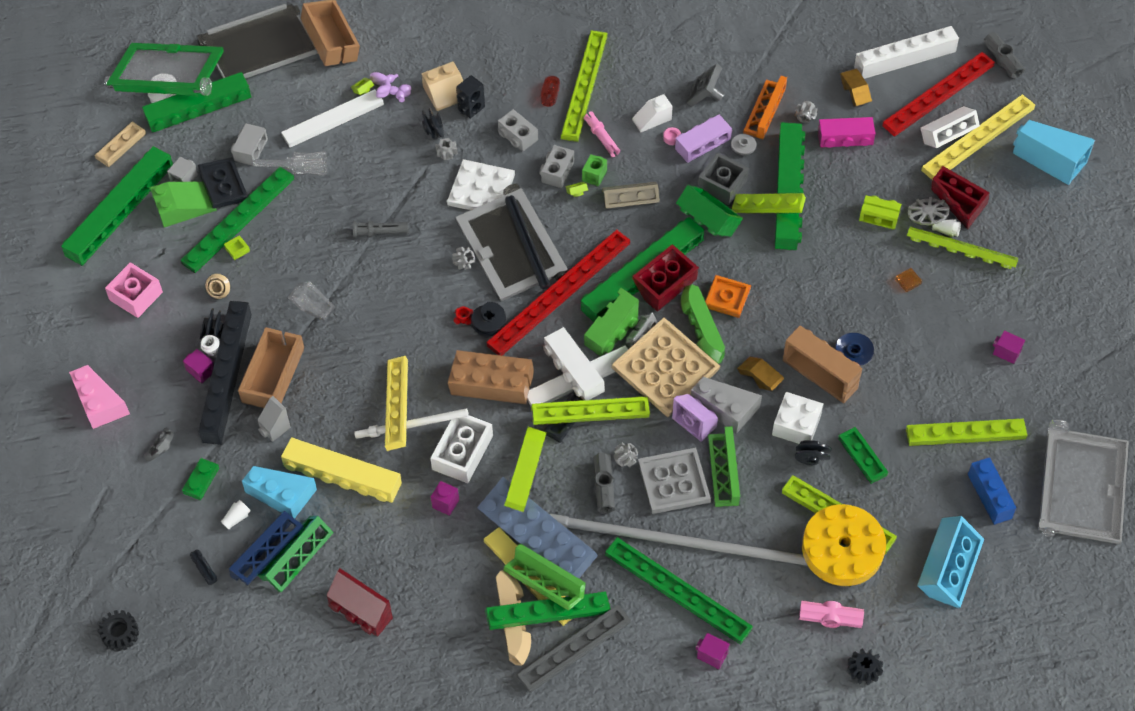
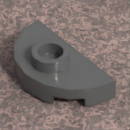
M167 427L163 429L144 455L148 462L158 457L161 453H165L171 447L170 442L174 436L173 431Z

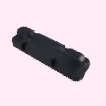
M196 549L191 552L190 557L201 575L205 578L207 584L212 585L218 580L217 576L202 556L200 550Z

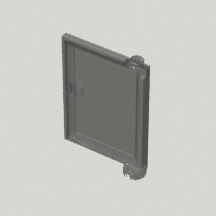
M1063 420L1050 421L1047 432L1038 530L1043 531L1045 536H1054L1055 533L1121 544L1129 441L1069 431V424Z

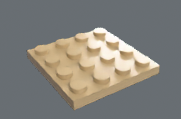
M663 318L618 358L611 368L640 394L648 397V401L665 416L669 417L673 413L674 398L680 395H691V389L702 377L710 379L720 369V365L667 319Z

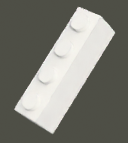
M564 327L544 337L545 346H543L546 355L553 358L555 367L558 370L561 369L566 382L572 384L573 390L578 397L581 396L583 400H590L605 392L604 380Z

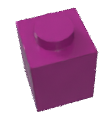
M1004 330L1001 337L997 336L993 343L995 347L993 355L1015 364L1023 349L1025 340Z
M196 349L183 360L186 371L201 384L212 375L213 361L200 350Z
M442 481L439 482L431 495L432 508L449 516L459 501L458 488Z
M707 633L705 638H700L697 643V659L720 670L729 653L730 644Z

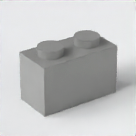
M245 123L243 129L239 131L236 143H233L231 147L234 161L251 166L256 164L268 140L265 128Z

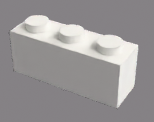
M963 106L920 129L924 144L938 148L980 125L976 110Z

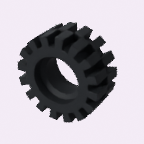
M115 610L114 615H111L109 612L107 619L105 617L102 618L103 623H99L100 629H98L104 645L109 647L110 650L115 648L116 651H120V647L126 650V645L128 644L132 647L134 645L132 641L136 642L138 639L136 635H139V627L134 617L129 612L126 614L124 610H121L120 613L118 610ZM121 624L126 626L127 629L123 635L118 637L111 635V630L115 626Z

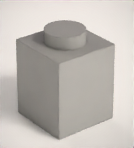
M179 157L167 171L170 182H192L198 175L195 163L190 159L186 160L182 157Z

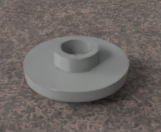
M739 134L732 139L731 147L739 155H749L755 151L756 141L748 134Z

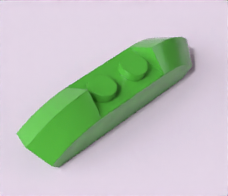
M693 284L684 287L681 295L682 311L688 315L690 324L695 326V335L697 340H699L697 342L698 347L716 363L720 364L725 354L724 343L699 287Z

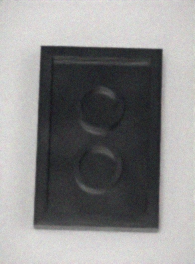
M232 157L197 165L213 209L241 203L248 197Z

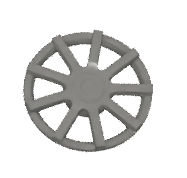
M932 197L922 200L917 199L915 203L908 207V217L920 225L938 224L944 221L950 212L945 200L933 199ZM937 211H946V214L944 215ZM917 215H921L918 221L913 218ZM936 215L941 217L940 220L934 221ZM923 219H930L931 222H922V221H923Z

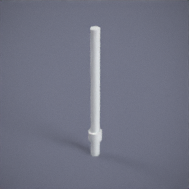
M466 408L406 421V429L467 417L468 410ZM385 425L369 426V429L355 431V438L378 437L380 434L385 433Z

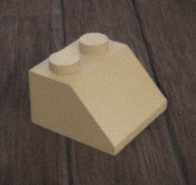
M454 62L421 73L423 88L437 111L457 104L456 86L463 79Z

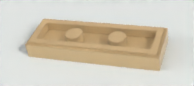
M131 122L95 154L96 159L110 167L146 134L145 130Z

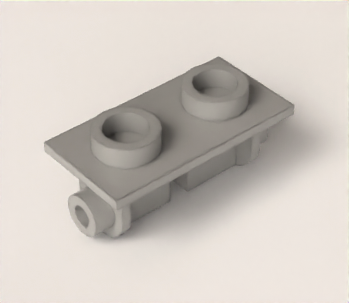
M653 312L650 315L641 317L635 326L636 330H632L626 338L627 346L632 347L658 323Z

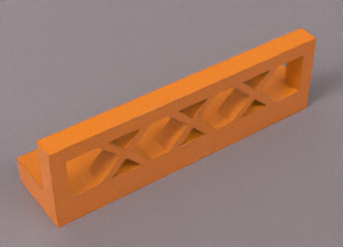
M780 76L778 82L766 79L743 130V134L764 139L786 90L787 77ZM768 86L775 88L770 94L767 90ZM769 99L768 105L763 106L761 101ZM763 112L762 118L758 119L756 114ZM758 125L757 131L749 129L750 126Z

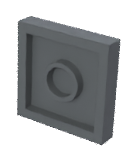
M715 64L696 78L686 104L692 107L707 96H710L716 102L721 100L724 93L714 87L721 72V66Z

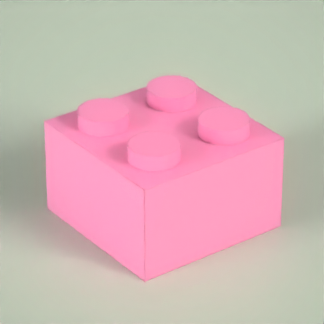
M129 263L105 287L111 302L137 318L163 293L157 278L132 263Z

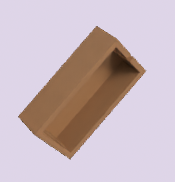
M336 0L304 3L301 21L324 66L336 65L340 61L342 63L357 61L360 45Z
M799 326L786 339L783 361L836 399L845 403L858 389L863 368L857 362L851 361L841 351L835 350L825 340L819 339L810 330Z
M265 327L238 390L242 403L265 408L272 396L282 403L304 350L301 335L285 332L286 345H284L282 331Z
M457 350L448 380L450 393L456 396L526 404L530 390L529 386H531L534 375L532 359Z

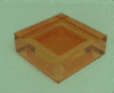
M912 268L897 275L895 279L906 292L922 284V279Z

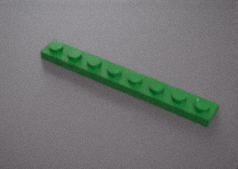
M279 167L181 259L182 265L194 273L200 270L224 247L225 243L239 233L294 180V175Z
M618 537L606 550L605 556L741 645L752 631V625Z

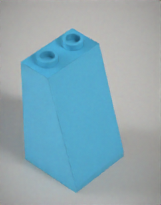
M1028 120L1025 125H1021L1017 130L1016 134L1018 137L1013 143L1015 146L1013 154L1069 185L1088 162L1095 140Z

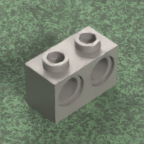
M514 109L498 120L499 134L503 138L508 139L515 148H519L522 152L538 141V129Z
M554 145L552 150L548 151L546 163L541 165L539 171L542 183L562 189L574 164V150Z

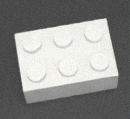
M469 415L452 419L431 456L432 470L469 483L493 437L492 424Z

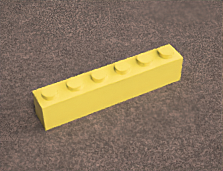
M292 437L281 456L284 467L290 471L296 470L308 477L320 478L325 483H334L343 489H352L361 495H370L382 502L388 501L393 503L402 484L400 473Z

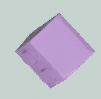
M689 394L674 398L672 419L702 442L708 434L717 428V415L714 411L704 407L699 399L693 398Z

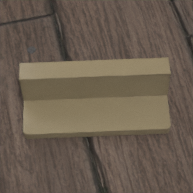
M656 182L602 188L605 208L660 202L659 188Z

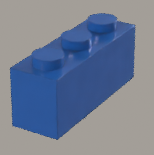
M991 458L971 463L968 476L993 525L1012 519L1016 506Z

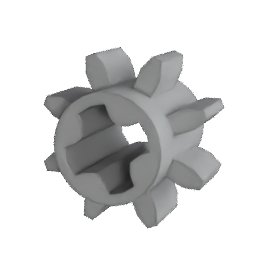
M804 101L802 105H797L795 116H797L800 122L809 123L810 120L816 119L818 109L815 108L812 102Z
M450 138L440 139L439 144L435 145L437 157L441 156L444 161L453 159L454 154H458L456 141L452 142Z
M469 247L456 248L457 252L452 254L453 264L458 266V269H470V264L475 263L474 253Z
M622 442L615 447L614 459L618 465L622 467L627 465L630 468L636 463L638 451L631 443L625 445Z

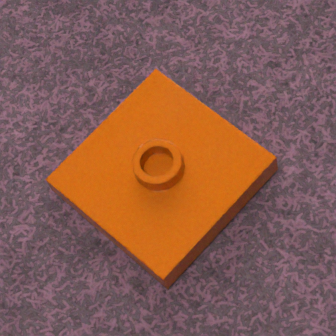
M715 275L705 303L710 310L740 318L751 285Z

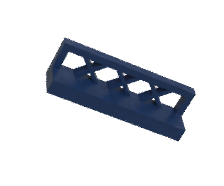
M284 511L229 568L230 576L236 581L240 579L248 586L303 528V525ZM291 524L296 526L291 532H284ZM278 537H281V543L278 546L270 547ZM265 551H267V557L264 559V561H256ZM253 566V572L246 578L243 574Z

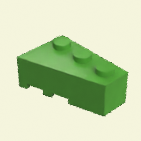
M622 288L619 289V297L615 302H609L606 306L609 309L602 318L598 316L584 334V345L600 357L611 352L617 341H621L626 336L627 331L630 328H634L639 321V300Z

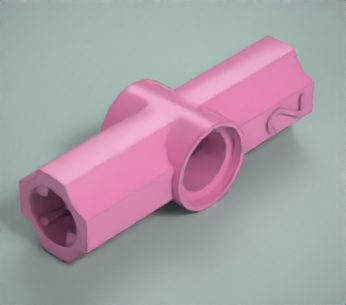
M801 601L799 620L819 622L828 628H837L840 625L862 628L864 609L844 607L835 601H826L823 604Z

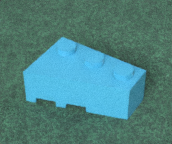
M253 466L242 480L245 493L281 513L286 511L293 518H296L317 490L314 478Z

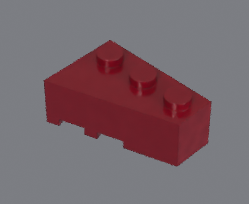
M944 166L941 167L932 179L931 190L940 200H945L949 210L968 230L988 204L990 192Z

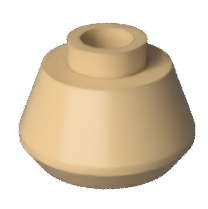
M213 274L206 280V291L211 297L222 299L229 294L230 282L227 277L221 274Z

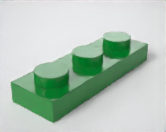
M856 427L839 435L838 440L870 484L888 476L887 469Z

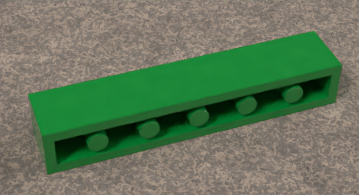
M240 72L200 87V90H194L196 91L195 96L174 95L143 106L142 109L151 132L163 130L252 98L249 85L243 73Z

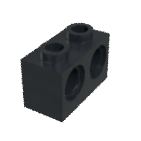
M470 75L456 86L457 108L462 115H466L471 119L485 108L484 84Z

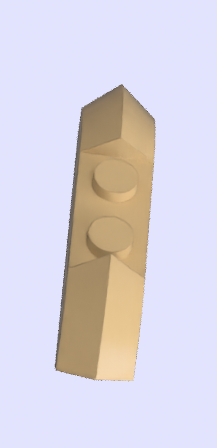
M503 570L500 571L496 576L500 606L521 603L519 599L524 596L521 585L516 578ZM525 625L504 628L509 661L515 665L522 666L530 652L531 634L525 632Z

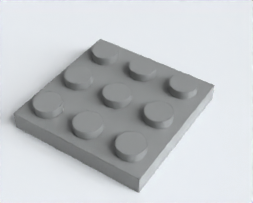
M696 448L638 459L652 514L711 502Z

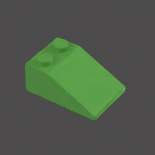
M166 182L150 187L164 228L217 211L211 205L203 182Z

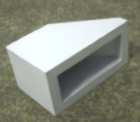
M664 94L648 100L632 118V121L640 132L646 131L672 120V105Z

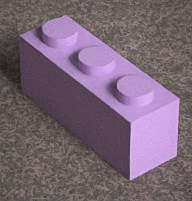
M720 115L709 118L706 122L696 125L688 132L676 137L675 150L689 163L729 141L732 128Z

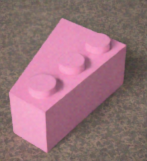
M88 365L69 372L93 429L130 414L126 403Z

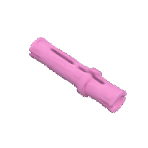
M588 112L590 117L588 114H585L584 120L591 127V132L596 134L610 156L615 157L614 152L618 155L620 149L604 129L603 123L598 121L593 112Z

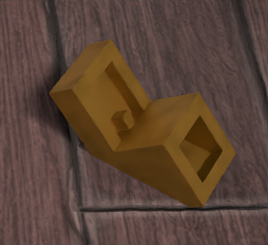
M857 68L840 73L844 90L850 91L853 106L872 101L868 84Z
M749 356L737 368L741 375L753 377L759 389L773 391L784 380V377L761 358Z

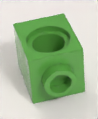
M590 154L582 169V181L599 186L607 172V159Z

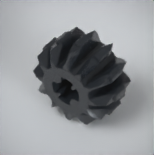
M863 648L860 649L859 653L854 651L852 658H849L847 662L849 665L847 671L852 673L851 679L858 678L859 685L862 681H865L867 685H870L871 680L877 682L878 676H881L883 673V661L879 660V654L872 655V649L868 653H865Z

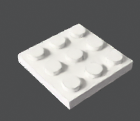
M463 159L448 197L447 205L473 210L507 195L515 176V170ZM503 206L486 214L500 217Z

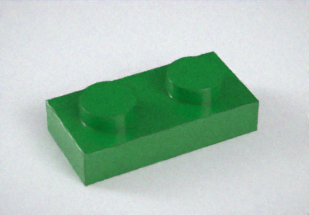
M200 458L182 489L183 494L201 500L217 474L219 465Z

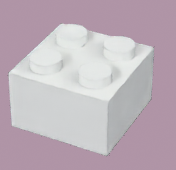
M786 392L774 422L772 435L798 444L804 440H812L821 417L823 403Z

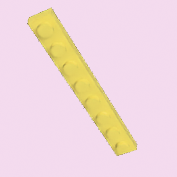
M1022 94L980 124L979 127L973 129L923 165L921 171L933 179L942 166L951 170L1034 110L1035 104Z

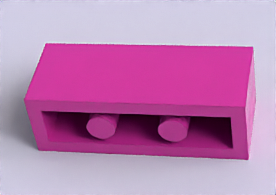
M873 117L819 119L818 137L820 147L873 145L875 139Z

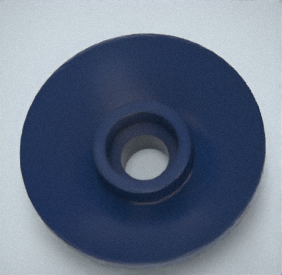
M847 333L841 336L836 343L835 350L841 351L845 357L857 362L860 366L868 363L873 357V343L863 334Z

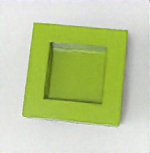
M364 77L352 85L351 89L356 94L364 95L370 91L374 84L371 79Z
M585 182L565 186L567 194L573 195V197L581 196L584 194V191H588L587 183Z
M240 235L224 244L225 249L234 260L250 252L249 246Z

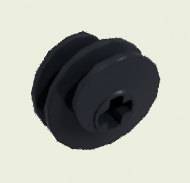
M428 108L430 116L428 119L424 110H422V124L427 135L430 134L436 140L438 133L443 138L444 128L439 112H437V116H434L431 108Z
M487 302L474 310L471 319L472 328L482 336H494L504 327L506 313L498 303Z
M214 308L211 309L208 318H204L200 340L207 335H213L220 340L224 322L221 321V310H219L215 320L213 319Z
M804 440L796 446L797 452L794 458L806 465H817L819 460H830L831 457L827 453H830L832 448L818 441Z

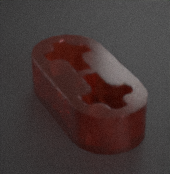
M548 76L544 80L541 91V103L544 106H553L557 101L560 90V80L558 77Z

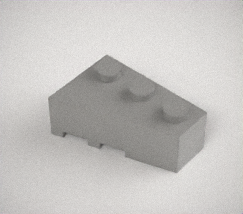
M702 377L691 389V396L699 399L708 410L714 411L719 422L726 427L733 426L735 433L740 431L761 405L762 395L706 377Z

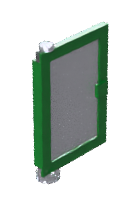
M131 43L112 75L105 77V85L107 88H114L115 91L194 96L196 93H201L202 95H210L212 83L209 77L224 50L223 47Z

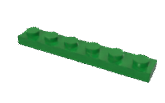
M606 592L584 594V598L569 611L552 600L546 599L486 607L485 614L489 630L603 615L611 608ZM569 596L561 597L568 602L572 599Z

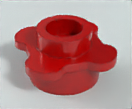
M465 306L457 308L455 310L456 317L454 318V323L470 325L473 310Z

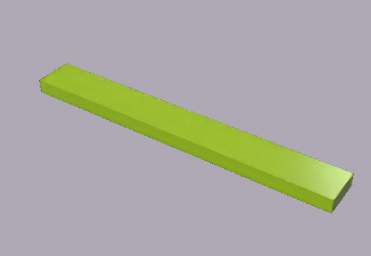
M590 31L561 133V139L579 141L584 116L588 109L607 40V33Z

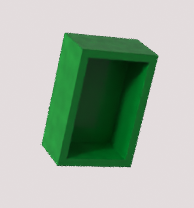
M687 185L676 202L681 207L680 210L683 213L691 214L696 223L707 226V231L715 236L718 234L721 237H731L743 220L741 216L700 187Z

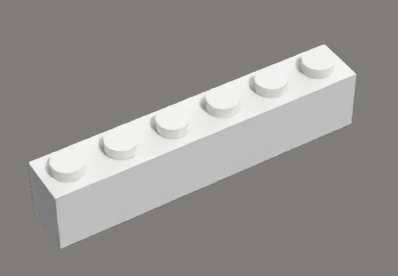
M952 26L866 50L856 54L854 68H857L865 79L956 52L959 37Z

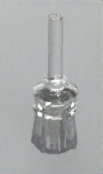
M325 151L306 154L305 152H294L292 157L287 158V160L254 159L253 166L287 167V169L292 170L294 175L310 173L325 176L327 173V155Z

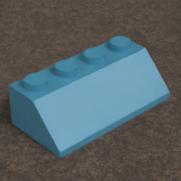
M962 516L941 519L917 585L929 598L956 608L961 607L984 542V538Z

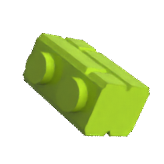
M866 195L859 221L895 230L902 204L897 203L895 200H883L874 195Z

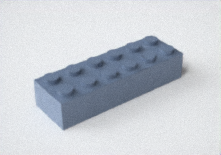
M502 477L477 508L518 543L526 546L575 577L580 578L598 556L596 552L529 497L524 512L504 506L510 482Z

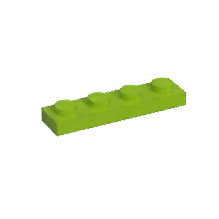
M804 193L736 194L732 210L735 213H802L806 197Z

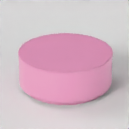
M673 127L666 129L663 136L664 142L668 145H675L676 137L681 134L680 130Z

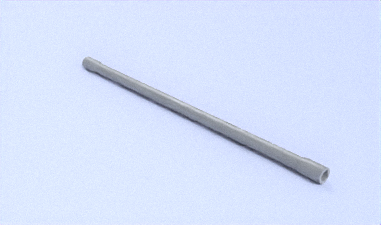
M550 514L566 528L808 566L802 554Z

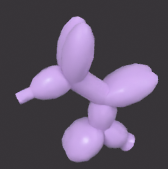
M379 72L370 74V79L374 84L382 85L377 88V98H384L390 93L396 95L399 102H404V97H408L411 94V86L407 84L401 85L399 88L391 86L390 83L398 77V74L386 76Z

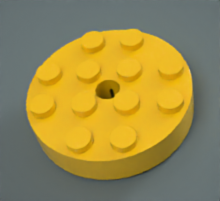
M846 504L832 505L818 511L809 520L802 540L803 556L810 570L822 580L838 586H853L869 580L879 570L886 551V538L879 522L867 511ZM841 542L847 545L848 547L841 546Z

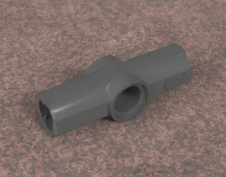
M989 33L983 42L995 56V63L1003 67L1011 78L1016 79L1024 73L1025 68L1013 54V47L1005 44L997 33Z
M598 453L593 456L597 510L602 514H608L615 511L611 456L606 453Z

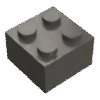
M717 153L700 174L698 187L703 188L720 202L729 206L736 194L746 184L749 168Z

